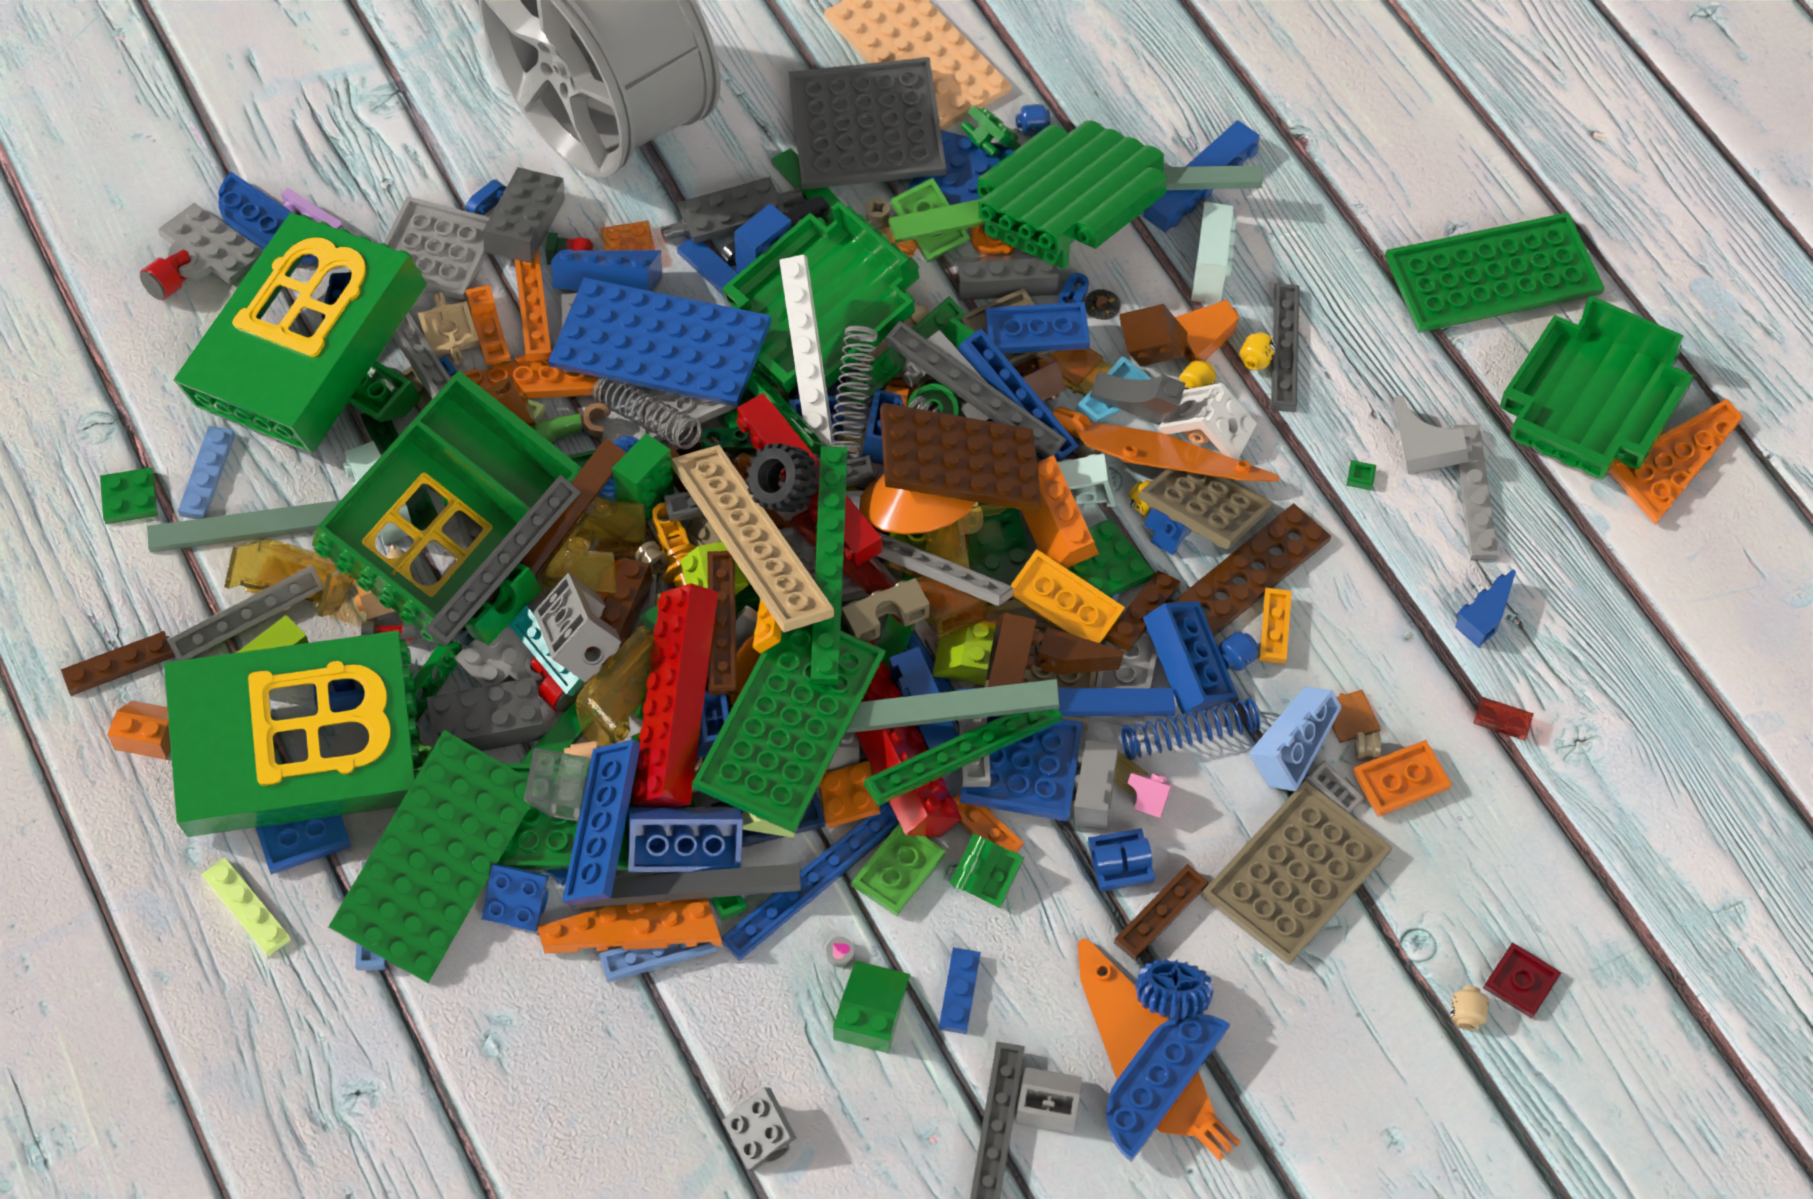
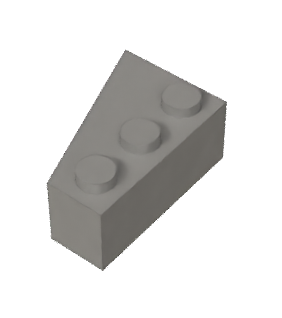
M1086 740L1085 748L1079 749L1077 765H1081L1080 774L1075 775L1074 790L1077 793L1076 799L1071 801L1070 816H1074V826L1107 830L1119 744Z

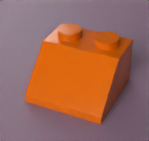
M131 700L118 709L107 734L114 750L167 760L171 750L167 707Z

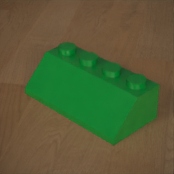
M375 361L348 403L375 420L383 422L406 417L422 397L410 380Z

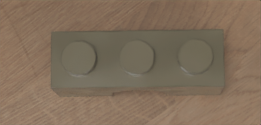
M916 578L909 581L904 580L885 591L879 590L872 593L870 597L860 601L854 600L849 602L845 607H842V623L849 635L869 642L880 637V622L878 620L880 616L884 614L896 615L900 618L904 627L928 618L930 603Z

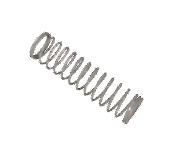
M849 326L845 328L847 337L843 341L846 346L842 349L845 355L841 358L844 365L839 369L842 375L838 378L842 384L837 387L840 394L835 399L839 404L835 405L834 409L838 413L833 416L837 423L831 427L835 433L830 436L833 443L829 446L847 447L848 451L857 453L848 454L847 459L861 457L862 452L858 448H861L863 445L853 441H836L833 439V436L840 434L850 438H863L864 435L853 431H837L834 429V426L840 424L855 429L865 428V425L859 422H839L836 420L837 415L855 419H865L867 417L859 412H840L837 410L839 405L854 409L868 408L863 403L841 402L838 399L842 395L859 400L869 398L864 393H843L840 391V387L844 385L858 390H869L871 388L864 383H844L841 381L843 376L857 380L872 379L868 374L845 373L842 371V368L845 366L862 371L873 369L868 364H847L843 360L845 357L861 361H873L875 359L868 354H848L845 352L847 347L866 352L876 350L872 345L848 344L846 342V339L849 337L864 342H875L878 333L874 329L864 326ZM848 331H864L873 335L853 334ZM855 346H865L873 349H863ZM855 356H866L870 357L871 359L858 358ZM852 365L866 366L869 368H859ZM851 375H861L869 378H860ZM852 385H861V386H865V387H867V388L855 387V386H852ZM852 395H861L865 397H856ZM848 404L861 405V406H865V407H857V406H852V405H848ZM848 414H856V415H861V416H863V417H860V416H852V415H848Z
M599 378L593 389L594 400L597 403L605 404L608 409L618 415L627 418L629 421L669 441L671 444H675L680 449H689L699 440L701 424L690 415H686L677 408H672L669 404H665L663 401L652 397L631 384L622 382L623 384L620 385L619 381H614L609 385L605 401L602 402L600 392L608 379ZM603 381V383L601 384L600 389H599V400H598V399H597V389H598L599 384ZM616 383L613 395L607 400L610 387ZM624 385L625 391L620 396L619 402L614 405V399L620 387ZM631 389V395L628 397L626 405L620 408V402L624 399L626 391ZM638 393V398L635 400L632 409L627 412V405L630 403L633 394ZM644 396L645 400L639 412L633 415V410L637 406L639 399ZM651 400V406L648 408L646 415L640 419V413L644 409L646 402ZM657 403L658 409L654 413L652 420L647 422L648 414L651 412L653 405ZM664 407L665 410L659 423L654 426V419L659 410ZM671 411V417L667 421L666 426L660 430L661 422L666 413ZM678 414V420L672 431L667 433V427L672 418ZM685 418V420H684L683 422H681L680 425L678 426L679 421H680L681 419ZM691 421L692 425L689 434L683 440L678 441V437L684 431L686 423ZM693 421H695L698 426L696 437L688 445H680L679 443L685 441L691 434Z

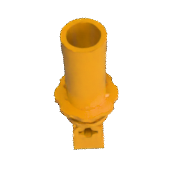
M660 503L653 509V525L661 550L669 558L666 565L667 569L662 575V579L668 586L678 588L686 585L680 560L694 550L696 546L689 543L687 533L680 521L671 523L669 520L660 521L661 518H669L666 503Z

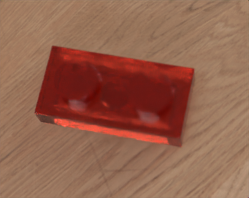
M1481 697L1473 724L1525 741L1534 713Z

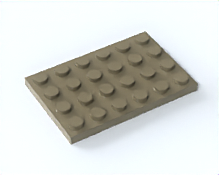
M1304 781L1297 791L1286 800L1202 891L1201 897L1287 965H1290L1390 854L1393 847L1307 781Z

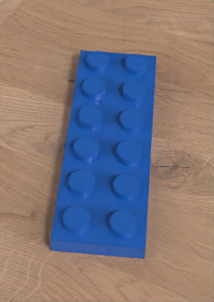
M635 740L594 748L592 751L562 902L569 906L611 898L641 745Z

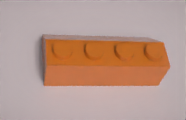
M1054 455L1037 462L1042 506L1039 512L1021 511L1039 551L1066 569L1098 555L1094 540Z

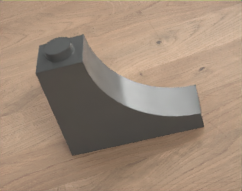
M1099 371L1096 374L1090 397L1160 424L1179 407L1186 383L1164 374L1148 380H1133L1112 376Z

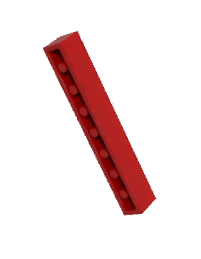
M764 393L737 407V425L743 433L747 432L749 434L751 442L757 451L760 448L764 449V446L767 444L773 445L774 443L799 447L802 450H806L809 456L814 458L816 462L813 466H817L819 471L816 473V477H820L819 460ZM785 467L782 469L780 473V478L783 483H785L786 480ZM816 483V494L810 496L812 501L809 504L804 503L815 523L818 522L819 484ZM846 495L844 559L846 561L850 560L855 567H858L882 552V537Z

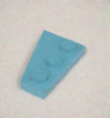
M1124 356L1107 373L1125 379H1152ZM1091 391L1076 408L1080 413L1087 416L1089 420L1098 423L1123 411L1091 398Z

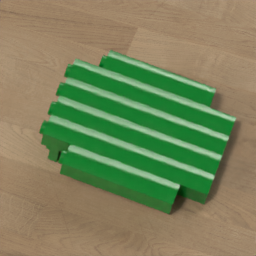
M1086 120L1070 133H1067L1059 126L1049 125L978 178V196L982 197L979 200V219L985 221V234L1064 270L1069 266L1070 244L1075 240L1097 249L1166 194L1167 176L1163 173L1164 153L1154 146L1143 145L1135 138L1124 137L1114 129H1105L1096 121Z
M840 201L831 207L834 221L829 226L822 218L819 217L817 219L809 213L722 288L725 300L733 308L770 315L772 322L755 366L787 394L798 385L780 266L781 259L799 255L807 256L827 389L842 375L839 369L844 365L841 358L845 355L842 351L843 347L846 346L843 341L847 337L845 328L849 326H864L874 329L878 333L875 342H864L850 337L846 339V342L848 344L859 343L876 347L899 321L904 322L915 313L914 298L906 290L920 278L917 262L913 258L908 257L894 242L891 243L879 229L873 228L861 214H856L850 206L845 207ZM848 331L853 334L873 335L864 331ZM855 346L863 349H873L865 346ZM851 347L845 348V352L848 354L869 353L866 351L856 350ZM845 357L843 359L844 362H846L847 364L858 363L860 361L853 359L851 357ZM845 366L842 368V371L846 373L851 368Z
M1591 295L1586 301L1584 312L1578 325L1554 315L1503 392L1500 407L1508 413L1518 416L1513 423L1510 437L1521 445L1533 447L1543 455L1557 458L1567 466L1579 468L1586 474L1599 479L1606 477L1616 459L1627 467L1641 469L1688 392L1694 376L1674 367L1682 348L1681 342L1684 335Z

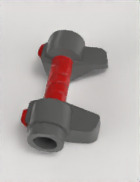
M374 617L368 620L366 618V622H362L361 636L399 631L401 638L407 640V645H413L415 640L422 639L423 637L418 628L413 624L408 625L403 621L401 625L379 626L378 618Z

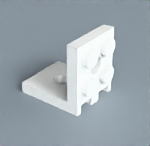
M1223 383L1184 390L1179 407L1161 422L1158 429L1164 434L1201 429L1223 455L1238 460L1257 423Z

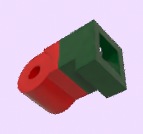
M548 232L545 246L547 265H551V260L558 251L565 249L593 251L594 244L587 238L558 237V233Z

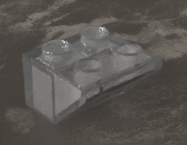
M534 748L524 801L551 817L578 821L590 757Z

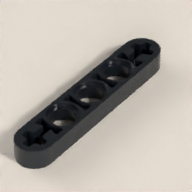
M817 196L784 213V215L791 220V227L793 228L809 213L817 219L819 217L824 218L829 213L830 206L822 196ZM735 240L726 245L721 252L722 257L729 266L736 265Z

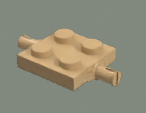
M439 292L440 300L437 293L433 296L436 307L429 311L418 313L423 334L436 356L451 354L454 365H459L457 357L461 365L464 363L461 351L480 346L467 301L446 304L444 294Z

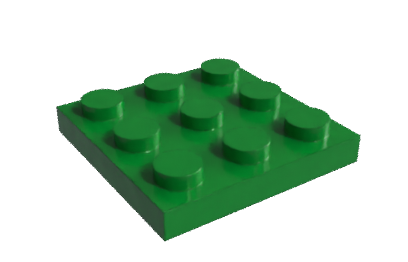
M1110 518L1088 528L1099 554L1067 568L1110 598L1117 593H1123L1149 581L1154 575V571Z

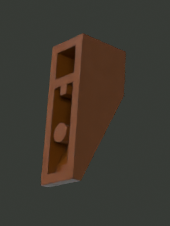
M1047 627L1038 651L1035 667L1060 675L1119 670L1124 651Z

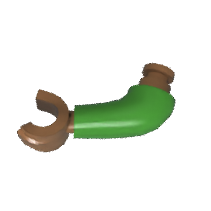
M593 403L585 409L583 416H580L579 413L547 419L536 423L532 428L552 444L556 440L580 433L582 429L589 436L602 439L604 427L594 425L591 421L606 418L611 414V410L605 404Z

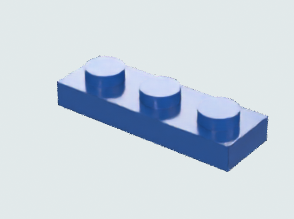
M953 947L939 1030L967 1035L981 952Z

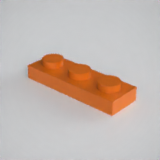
M960 793L953 798L958 805V811L962 817V820L958 823L971 835L975 833L1015 853L1023 848L1024 842L986 807L959 803Z

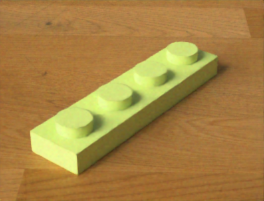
M225 857L202 873L204 880L267 957L291 941L287 932Z

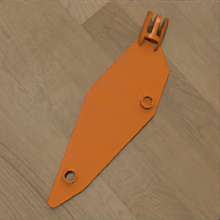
M1062 406L1057 407L1052 412L1071 437H1079L1086 446L1118 457L1125 463L1242 481L1277 482L1280 478L1275 473L1252 466L1248 461L1236 460L1164 433L1092 422L1084 414Z
M1081 939L1078 942L1080 981L1115 1077L1118 1079L1152 1032L1169 1019L1166 1016L1160 1017L1159 1013H1150L1149 1008H1143L1142 1003L1137 1001L1135 985L1091 941ZM1100 971H1106L1107 975L1099 976L1098 973ZM1199 1071L1157 1127L1164 1134L1196 1137L1220 1162L1224 1159L1222 1152L1228 1155L1233 1151L1230 1143L1235 1147L1241 1143L1216 1117Z

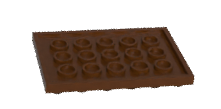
M887 403L882 404L880 417L885 487L1039 512L1042 502L1033 429Z

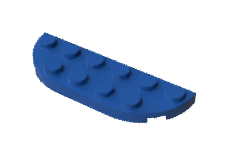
M233 172L227 175L219 188L218 207L223 221L230 228L264 250L291 211ZM307 254L300 264L319 262L316 256Z
M1196 1014L1194 1018L1185 1017L1184 1020H1181L1179 1017L1169 1019L1152 1032L1119 1076L1108 1098L1106 1120L1109 1134L1115 1146L1129 1161L1132 1162L1226 1034L1230 1028L1228 1022L1206 1014Z

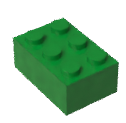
M646 433L612 468L616 503L636 517L640 526L653 518V509L658 504L665 502L664 496L674 494L670 449Z

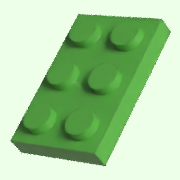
M933 178L892 198L890 201L898 216L949 206L948 201ZM965 229L914 239L913 241L925 261L929 263L969 242L970 237Z
M899 823L853 879L852 887L897 917L946 856V850L925 836L905 835Z

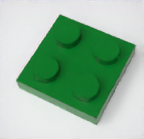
M152 467L100 475L102 511L105 524L158 516L155 475Z

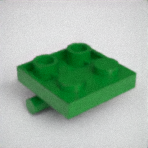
M973 105L968 111L980 123L976 129L968 121H964L961 124V129L970 136V140L979 149H984L992 158L996 157L999 153V150L991 143L994 137L1009 149H1018L1022 146L1017 141L1019 136L1010 128H1007L1001 119L985 107L980 110Z
M973 833L949 884L1001 908L1025 857Z

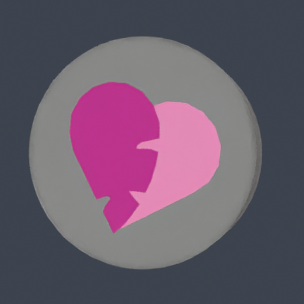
M845 937L833 938L826 947L827 960L836 967L847 966L854 958L853 943Z

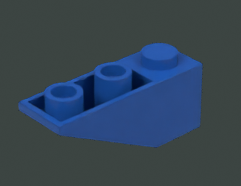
M1514 569L1507 575L1501 574L1498 576L1489 590L1483 589L1476 596L1475 602L1471 605L1465 604L1457 613L1459 618L1455 628L1478 648L1497 632L1516 571Z

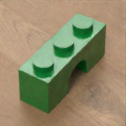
M520 563L499 585L500 591L496 601L492 604L484 602L464 625L473 638L489 645L513 621L525 605H528L543 590L531 569Z

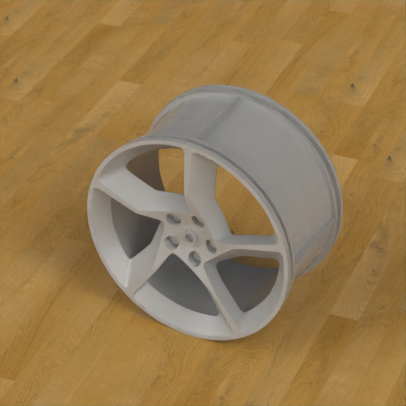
M479 0L481 22L490 52L517 105L545 142L566 162L585 174L602 178L616 173L630 161L634 150L678 126L691 125L706 118L717 106L720 95L719 64L711 34L696 0Z

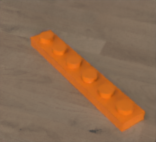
M538 250L531 263L514 260L526 361L545 360L551 356Z

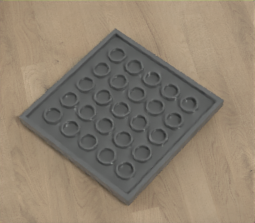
M930 57L788 72L802 190L946 175V163Z

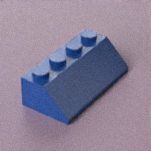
M1199 601L1164 603L1143 617L1147 631L1157 651V656L1162 663L1171 688H1173L1177 705L1182 714L1187 712L1196 713L1198 709L1205 711L1208 707L1213 708L1238 698Z
M628 807V872H695L740 868L743 818L740 809L736 807Z

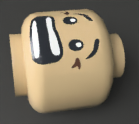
M1464 986L1463 990L1456 991L1452 995L1450 1010L1452 1021L1460 1029L1478 1030L1479 1026L1487 1022L1489 998L1481 993L1478 987Z

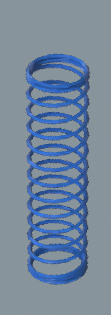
M1247 698L1245 703L1238 700L1235 706L1229 702L1226 704L1225 709L1221 705H1217L1215 711L1208 707L1205 713L1198 709L1195 716L1191 712H1187L1185 718L1177 714L1175 721L1168 716L1165 719V723L1158 718L1154 725L1150 721H1146L1144 727L1137 723L1134 730L1129 725L1123 726L1121 728L1123 748L1130 761L1135 759L1136 752L1139 758L1142 757L1141 747L1136 735L1137 726H1140L1144 733L1147 753L1151 756L1152 749L1147 735V724L1149 723L1154 730L1157 750L1161 754L1162 745L1157 732V722L1160 721L1164 727L1168 750L1172 751V742L1167 729V720L1170 719L1174 724L1177 745L1182 749V739L1177 727V718L1179 716L1184 722L1186 739L1191 747L1193 741L1187 724L1188 714L1194 719L1197 740L1199 744H1202V733L1197 721L1198 712H1201L1204 716L1208 740L1212 742V730L1207 719L1208 710H1211L1215 716L1217 735L1222 740V727L1217 716L1219 707L1225 713L1226 729L1228 735L1232 737L1233 728L1227 714L1228 705H1231L1235 711L1237 730L1242 735L1243 725L1237 711L1238 703H1241L1245 708V719L1249 732H1258L1260 730L1258 708L1252 698ZM1250 705H1251L1252 710H1253V714H1254V718H1255V725H1254L1253 720H1252V717H1251Z

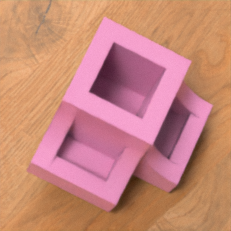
M1133 771L1130 774L1128 784L1133 786L1137 793L1134 809L1160 818L1163 815L1173 783L1167 782L1168 778L1152 773L1151 776H1146Z

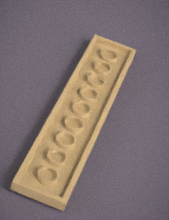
M720 445L671 458V467L783 632L834 617V608L764 508L752 500L754 495L749 494L747 490L749 488Z

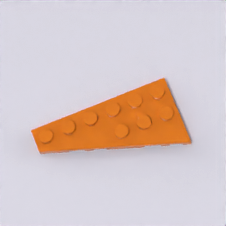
M525 354L515 357V361L502 364V362L492 364L493 367L482 371L473 369L463 372V374L484 390L493 386L497 381L511 375L527 395V399L593 395L594 386L600 378L577 372H564L563 369L550 367L549 359L526 361ZM600 384L597 389V395H599Z
M1725 399L1662 434L1641 469L1627 467L1619 460H1615L1609 473L1656 525L1738 426L1743 416L1728 399Z
M707 898L611 905L537 926L544 953L579 952L582 948L596 947L597 951H608V947L622 946L623 950L668 948L671 944L685 943L686 947H697V943L712 942V946L722 945Z

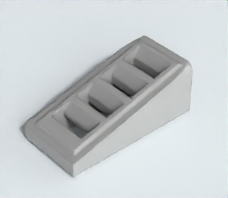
M1325 760L1304 779V781H1307L1348 814L1364 799ZM1320 775L1325 778L1322 782L1318 780ZM1329 782L1333 784L1330 790L1325 787ZM1339 789L1342 793L1337 798L1334 793ZM1346 796H1349L1351 800L1344 805L1342 801Z

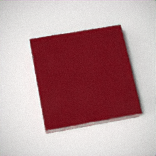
M1512 942L1486 981L1483 989L1533 1019L1562 972Z

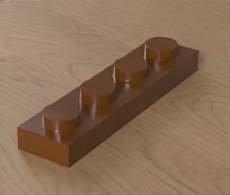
M1157 570L1109 630L1106 641L1129 652L1147 630L1143 617L1164 603H1168L1180 588L1181 581Z
M165 631L60 669L70 696L174 658L175 656L167 641L168 638Z
M1187 864L1115 937L1114 944L1135 961L1208 886L1209 881Z

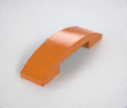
M490 285L465 290L486 366L510 361L511 357L506 340L504 339Z

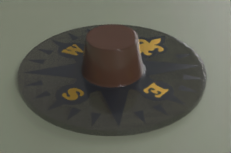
M1105 289L1094 290L1087 294L1084 299L1087 314L1099 320L1113 318L1118 314L1121 306L1117 295Z

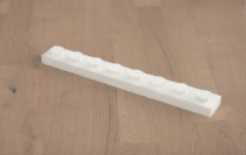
M799 255L781 259L780 266L803 420L829 446L833 443L830 438L833 434V429L831 428L832 422L807 256ZM814 454L815 457L820 461V455Z

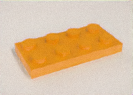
M1037 549L1011 584L1014 588L1011 598L1061 631L1100 644L1125 610L1124 606Z

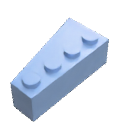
M1304 687L1248 753L1269 787L1297 791L1342 708L1332 690Z

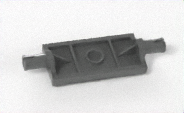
M766 177L678 202V209L682 216L681 222L664 227L661 226V234L665 242L686 236V238L691 237L693 244L734 233V231L769 204H772L784 214L786 213L785 207L804 203L803 194L800 192V188L780 194L776 191L771 178Z

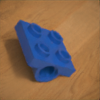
M1142 828L1088 837L1087 843L1100 892L1153 883L1155 881L1151 847L1148 839L1144 837Z
M492 864L482 919L536 932L548 901L549 890L547 882L549 875L502 864Z

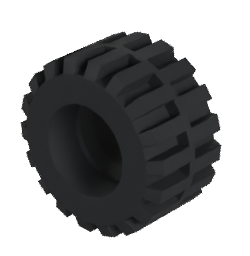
M774 443L773 445H765L764 449L760 448L756 452V457L752 456L750 460L752 465L747 467L749 477L746 478V484L750 485L747 489L749 494L754 495L752 500L755 503H759L760 507L793 513L796 512V509L801 510L805 508L804 503L809 504L812 501L810 496L816 494L815 484H819V478L816 477V473L819 471L817 466H813L816 461L813 457L809 456L806 450ZM785 467L786 480L783 487L780 489L779 475L782 469Z

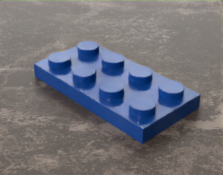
M1085 302L985 308L987 335L1002 354L1090 349Z

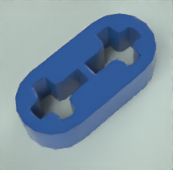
M497 179L490 181L468 200L466 211L484 216L498 204L506 186Z
M1073 273L1067 278L1059 295L1058 304L1068 303L1070 298L1073 299V303L1084 301L1089 286V280L1086 275ZM1077 283L1081 284L1078 286L1077 290H1073L1074 286Z

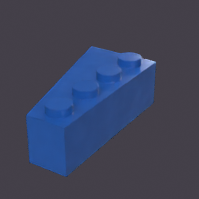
M565 249L558 251L551 260L553 288L578 291L583 278L653 291L662 279L661 250L573 251Z
M919 647L889 658L890 677L895 687L899 689L901 697L940 693ZM954 721L915 725L923 736V742L927 750L959 736L954 727Z

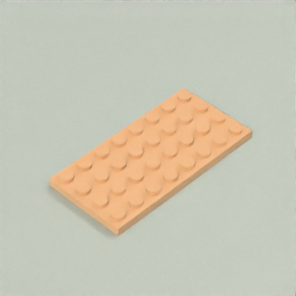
M843 0L824 11L825 19L867 63L930 57L940 130H944L969 116L968 111L973 105L981 109L1011 91V84L929 0Z

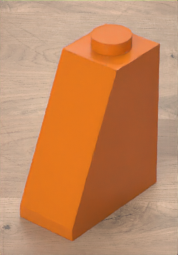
M1228 300L1175 317L1188 332L1184 353L1188 363L1194 360L1206 361L1236 332L1239 315L1236 308H1232Z

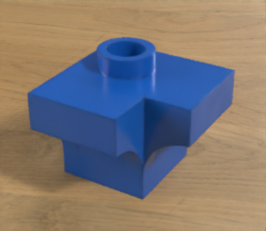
M1151 508L1144 526L1155 531L1151 543L1172 555L1191 532V529L1187 526L1171 520L1168 515Z

